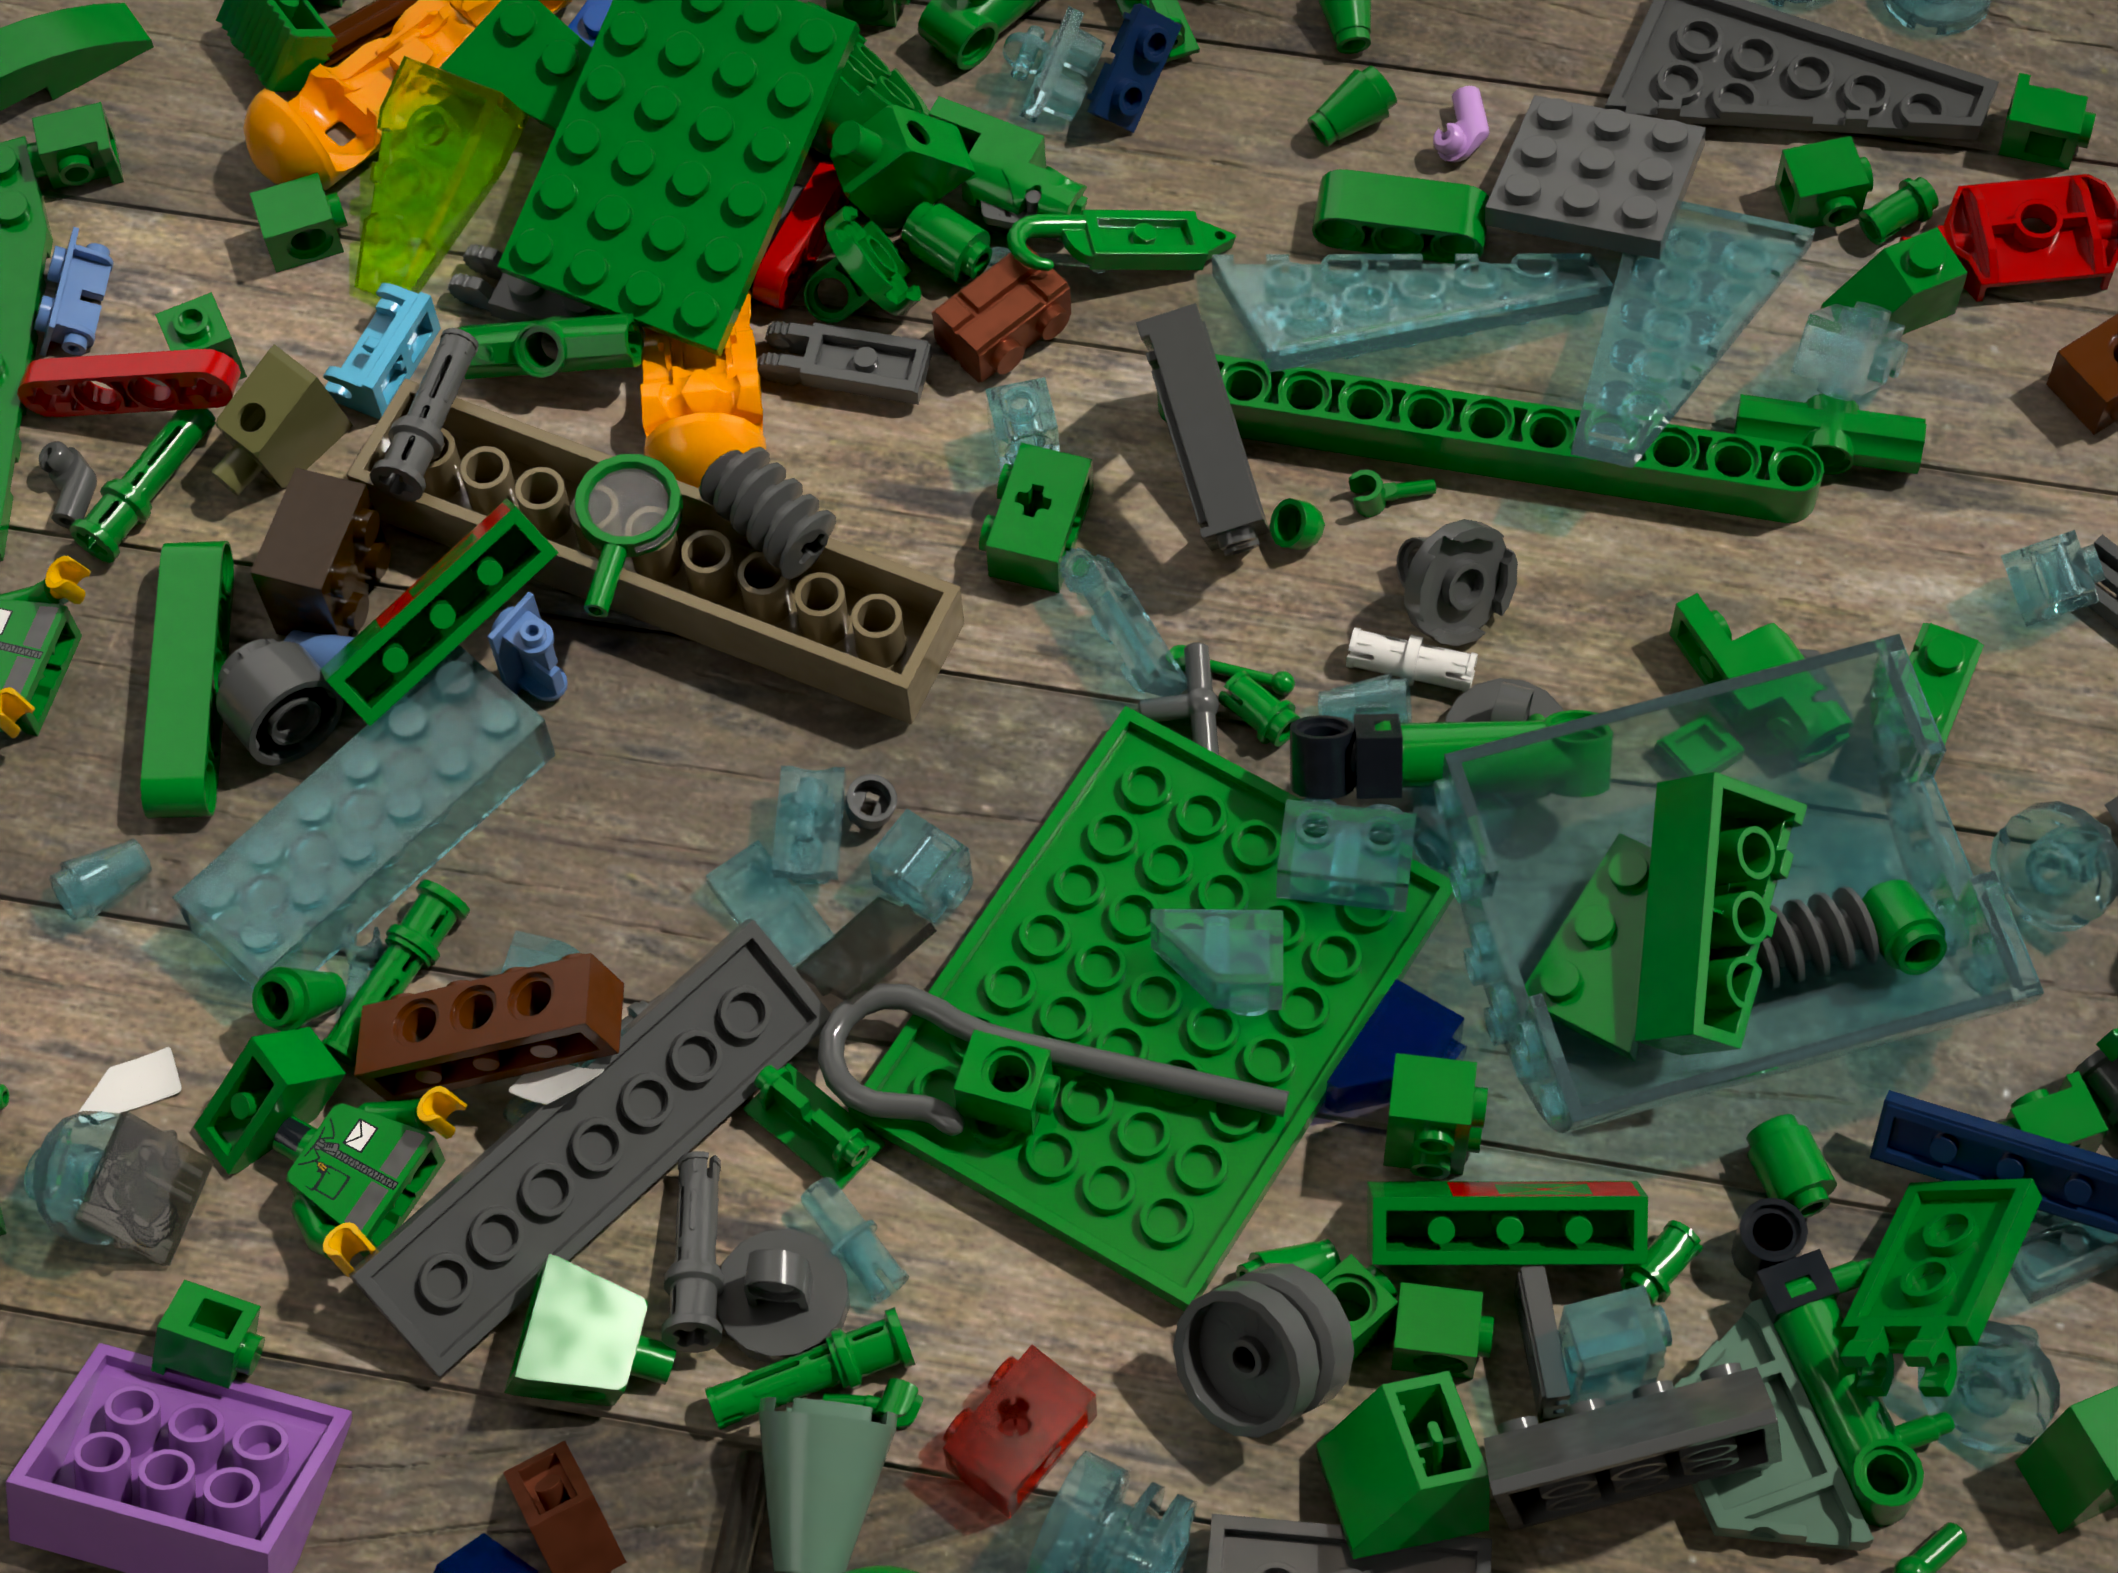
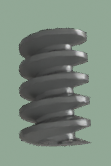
M752 448L744 454L739 450H732L723 454L708 467L703 475L699 487L700 497L708 504L714 505L716 513L725 520L730 521L732 528L737 533L747 537L748 543L754 549L763 552L765 560L775 568H780L784 578L790 580L800 576L818 560L835 527L836 516L829 510L818 511L819 500L812 494L802 495L803 485L795 478L785 480L786 469L778 462L769 464L770 453L764 448Z
M1842 886L1833 892L1832 899L1826 893L1818 892L1808 898L1807 905L1799 899L1788 900L1783 905L1782 912L1776 906L1771 905L1770 910L1777 914L1772 938H1766L1760 943L1756 957V963L1762 969L1761 975L1769 989L1773 991L1780 987V969L1783 968L1787 969L1796 984H1801L1805 981V963L1812 962L1818 975L1825 978L1830 975L1831 956L1836 955L1843 969L1849 972L1853 971L1856 967L1855 950L1861 949L1867 961L1872 966L1875 965L1879 955L1878 936L1870 913L1859 894L1851 887Z

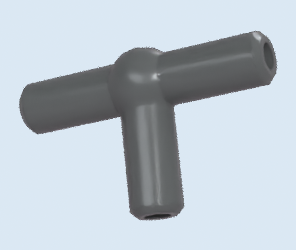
M1201 642L1190 643L1184 648L1188 694L1142 699L1138 703V712L1157 723L1191 719L1193 742L1219 755L1215 716L1219 709V700L1212 687L1209 647Z

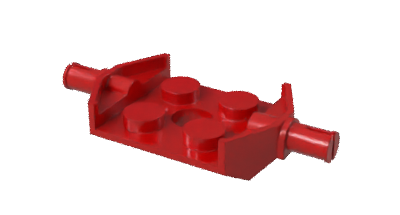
M2090 174L1958 186L1944 225L1937 226L1967 271L1963 288L1976 302L1983 301L1986 288L2085 278L2102 277L2101 290H2107L2118 261V202L2107 183ZM2027 218H2039L2049 225L2052 230L2043 234L2034 233L2025 228L2021 221ZM1901 237L1899 242L1911 237Z

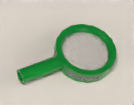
M620 454L602 460L585 473L576 489L575 511L583 535L596 549L601 551L584 605L585 612L592 616L600 618L608 616L625 558L638 557L658 550L674 536L682 521L683 501L675 476L662 462L642 454Z

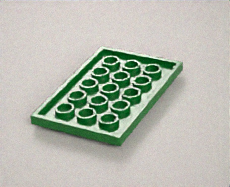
M613 0L497 267L504 274L608 314L634 313V319L642 327L721 357L860 32L857 22L798 0Z

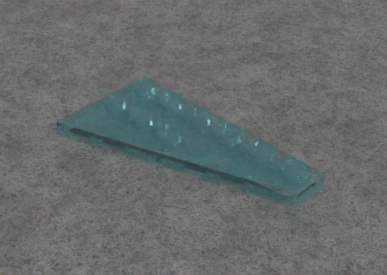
M1683 201L1660 260L1623 253L1574 436L1571 455L1633 468L1812 245L1815 229Z
M1591 253L1517 254L1512 258L1511 264L1479 262L1478 254H1455V264H1423L1422 254H1329L1323 258L1321 264L1289 262V254H1266V264H1234L1233 255H1212V275L1270 372L1304 367L1305 365L1336 359H1353L1362 354L1397 347L1410 348L1422 342L1453 336L1465 337L1479 331L1509 325L1521 326L1531 321L1565 314H1582L1587 310L1611 306L1613 301L1614 285Z

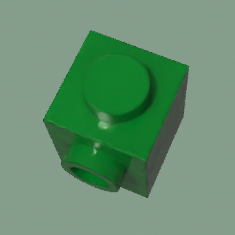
M1851 136L1782 150L1775 187L1792 232L1824 225L1837 227L1860 217L1859 212L1863 210L1866 195L1873 190V173L1866 157H1859Z

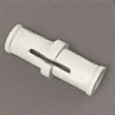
M1355 627L1348 651H1350V654L1347 655L1346 667H1356L1401 677L1400 684L1413 686L1416 680L1462 690L1465 693L1472 686L1475 673L1474 667L1477 664L1478 654L1423 644L1424 639L1421 636L1411 635L1409 640L1363 631L1361 628Z

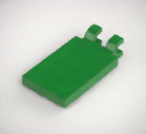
M2033 1178L1909 1183L1841 1325L1848 1343L1844 1347L1840 1358L1845 1367H1863L1861 1377L1856 1385L1861 1396H1887L1894 1378L1893 1354H1903V1359L1908 1367H1925L1924 1376L1919 1384V1389L1924 1397L1950 1396L1957 1378V1346H1977L2042 1201V1196Z

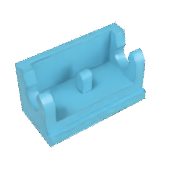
M382 283L376 291V295L381 297L376 305L377 311L342 367L329 366L323 375V378L328 380L325 388L336 403L379 420L404 379L411 378L441 330L431 295L423 292L418 294L391 283Z

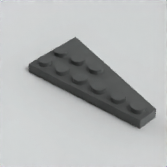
M1653 0L1605 104V109H1618L1627 113L1664 120H1676L1685 124L1977 140L1995 97L1999 81L1747 0Z

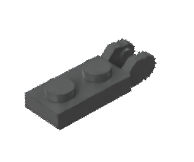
M476 243L475 245L471 244L470 247L468 246L463 255V261L475 273L478 272L481 275L484 274L489 278L499 280L496 288L492 287L482 278L455 273L447 289L460 302L462 301L474 307L490 311L491 316L509 322L543 320L555 315L567 316L568 318L611 315L502 273L497 266L503 253L498 249L488 246L484 247Z
M777 321L768 325L765 337L767 344L783 352L788 351L792 354L805 355L800 357L782 353L778 355L775 352L763 353L762 356H759L757 369L762 378L774 383L779 382L789 386L801 383L803 386L919 405L932 358L931 343L924 340L815 322L813 326Z

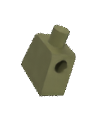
M274 344L217 418L216 427L233 448L215 466L211 474L237 496L246 489L260 472L280 488L288 487L295 468L307 470L346 434L353 424L318 377Z

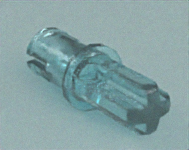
M825 1177L808 1187L801 1196V1204L832 1243V1255L834 1257L837 1256L838 1259L843 1258L870 1293V1298L874 1303L881 1302L891 1296L887 1287L876 1274L878 1270L885 1274L898 1291L908 1281L909 1275L899 1266L875 1234L877 1224L874 1220H864L834 1179Z

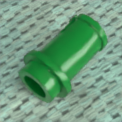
M1918 177L1915 180L1905 178L1900 181L1898 185L1899 190L1872 207L1859 212L1860 217H1858L1860 227L1873 244H1883L1886 239L1917 220L1926 222L1931 219L1933 210L1939 206V200L1934 188L1926 179Z
M1240 671L1233 675L1224 685L1232 694L1229 695L1226 691H1221L1218 698L1219 703L1229 708L1257 731L1256 737L1262 744L1271 742L1276 747L1285 744L1290 739L1291 724L1300 719V716L1295 713V705L1290 700L1282 702L1254 681L1246 671Z
M1675 1220L1669 1221L1660 1235L1648 1247L1647 1264H1624V1276L1620 1279L1622 1289L1632 1300L1644 1307H1652L1655 1302H1665L1671 1294L1669 1287L1690 1261L1703 1250V1245L1699 1244L1701 1240L1685 1224Z

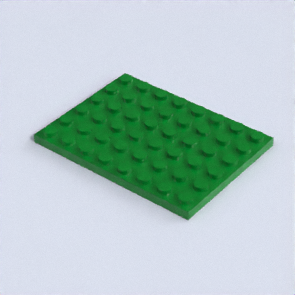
M1125 706L928 993L946 1000L960 1011L988 1023L1013 1030L1289 1091L1284 1117L1052 1066L1053 1075L1061 1078L1056 1104L1050 1116L1040 1113L1033 1135L963 1116L965 1128L957 1136L946 1135L928 1123L869 1117L851 1108H848L849 1116L862 1123L872 1132L1185 1311L1192 1300L1202 1296L1454 899L1457 894L1458 883ZM912 1015L864 1086L882 1092L931 1096L956 1109L953 1088L969 1042L944 1032L925 1019ZM1006 1076L999 1079L994 1084V1087L1002 1092H1015L1021 1089L1027 1082L1017 1076Z

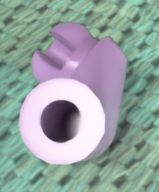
M1464 86L1454 91L1452 102L1457 122L1447 123V131L1445 133L1438 128L1433 136V145L1438 151L1440 158L1445 161L1461 162L1466 160L1488 138L1489 126L1480 90L1475 86Z

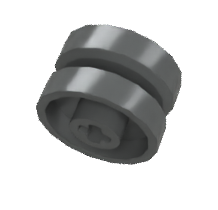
M1267 1263L1192 1300L1178 1320L1173 1344L1177 1375L1190 1402L1211 1424L1234 1436L1262 1437L1296 1420L1302 1414L1334 1399L1349 1379L1354 1357L1351 1326L1337 1296L1316 1275L1294 1264Z

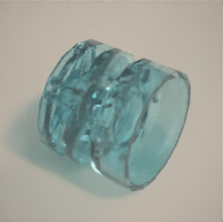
M1084 1451L1066 1477L1050 1508L1030 1557L1026 1573H1180L1190 1547V1531L1196 1513L1197 1501L1183 1494H1177L1162 1519H1159L1158 1515L1165 1495V1486L1152 1482L1138 1498L1135 1505L1131 1506L1125 1503L1129 1489L1130 1470L1091 1451Z

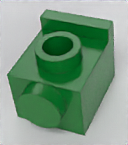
M2019 73L2008 108L1998 155L2069 169L2076 146L2087 149L2091 138L2096 113L2085 111L2088 97L2068 93L2058 88L2029 85L2031 75Z
M101 102L32 118L36 142L27 144V150L36 178L48 176L54 189L69 185H82L90 180L107 176L110 177L113 185L124 182L115 135Z
M2079 1071L2066 1075L2056 1093L2049 1094L2047 1089H2038L2021 1096L2011 1104V1109L2006 1119L1998 1122L2002 1125L2094 1153L2097 1152L2109 1130Z
M184 1279L157 1326L151 1371L164 1375L167 1369L170 1368L229 1389L238 1372L251 1376L261 1357L265 1337L256 1334L261 1306Z

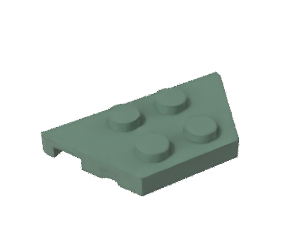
M1762 1300L1753 1301L1720 1341L1716 1340L1699 1359L1698 1365L1687 1377L1681 1378L1674 1386V1388L1701 1382L1699 1374L1702 1371L1721 1364L1740 1363L1742 1371L1757 1367L1778 1420L1782 1453L1781 1462L1692 1484L1714 1536L1856 1551L1870 1548L1874 1538Z

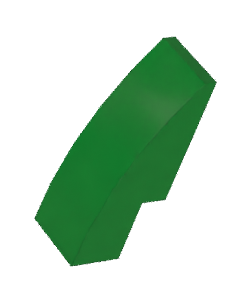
M125 3L92 4L60 9L1 27L0 111L44 88L52 100H55L153 48L152 40Z

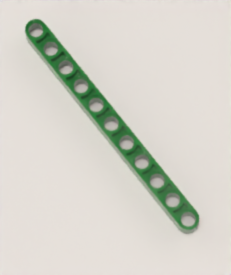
M1215 354L1240 437L1245 439L1781 523H1797L1806 519L1813 512L1824 474V465L1819 454L1810 447L1796 443ZM1157 392L1158 412L1161 418L1167 422ZM1240 396H1247L1253 399L1249 401H1240L1234 398ZM1297 406H1309V407H1312L1313 409H1310V410H1300V409H1297V408H1295V407H1297ZM1358 415H1368V416H1371V417H1373V418H1372V419H1367V420H1362V419L1356 418L1355 416H1358ZM1427 424L1434 428L1421 429L1416 427V425ZM1489 434L1494 436V438L1484 439L1476 435ZM1539 443H1549V444L1554 445L1555 447H1554V448H1544V447L1538 446L1537 444H1539ZM1608 452L1614 454L1617 457L1607 458L1599 455L1598 453ZM1660 462H1670L1678 467H1667L1661 465ZM1730 471L1738 474L1739 477H1730L1721 472ZM1783 481H1793L1801 486L1793 487L1785 484Z

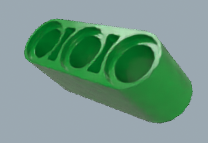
M1337 169L1323 175L1320 181L1312 233L1318 242L1336 249L1451 264H1468L1480 259L1484 251L1487 232L1485 207L1489 196L1483 190L1466 184Z

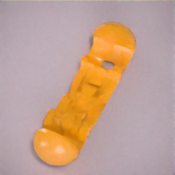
M418 0L404 11L393 26L392 32L388 37L378 38L364 44L338 66L332 68L319 64L312 69L302 90L289 102H286L273 91L267 89L260 91L248 106L243 127L248 153L257 169L276 185L318 173L324 191L328 190L466 84L444 74L439 67L501 0ZM539 0L554 15L572 2V0ZM338 122H342L356 134L355 138L344 146H339L325 134L328 129Z
M750 289L721 357L643 327L646 338L642 350L643 384H640L642 423L646 435L644 455L662 462L674 474L676 480L696 488L700 487L701 479L708 467L723 454L732 450H739L744 454L756 447H762L766 450V439L763 435L760 375L757 369L755 339L753 330L750 327Z

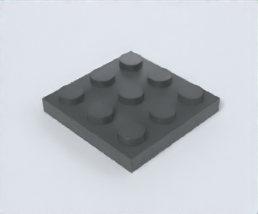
M1534 95L1486 204L1485 225L1660 260L1703 151L1706 127L1685 124L1676 120H1664L1627 113L1618 109H1605L1573 103L1559 98Z

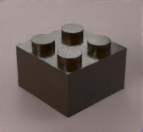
M295 468L250 571L276 634L287 636L291 631L297 629L303 632L308 631L351 637L354 630L359 631L363 627L369 610L368 595L375 579H381L385 575L391 557L390 544L386 542L380 525L379 513L374 509L366 484Z

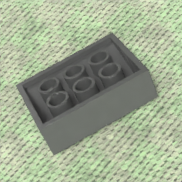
M1740 1363L1721 1364L1702 1371L1699 1374L1701 1382L1674 1388L1670 1380L1657 1381L1634 1389L1632 1391V1400L1606 1406L1603 1398L1588 1399L1567 1406L1564 1409L1566 1417L1539 1424L1536 1416H1525L1499 1424L1496 1427L1498 1435L1484 1438V1446L1492 1494L1510 1530L1515 1531L1696 1484L1699 1481L1715 1479L1781 1462L1782 1453L1778 1420L1758 1368L1754 1367L1742 1371Z

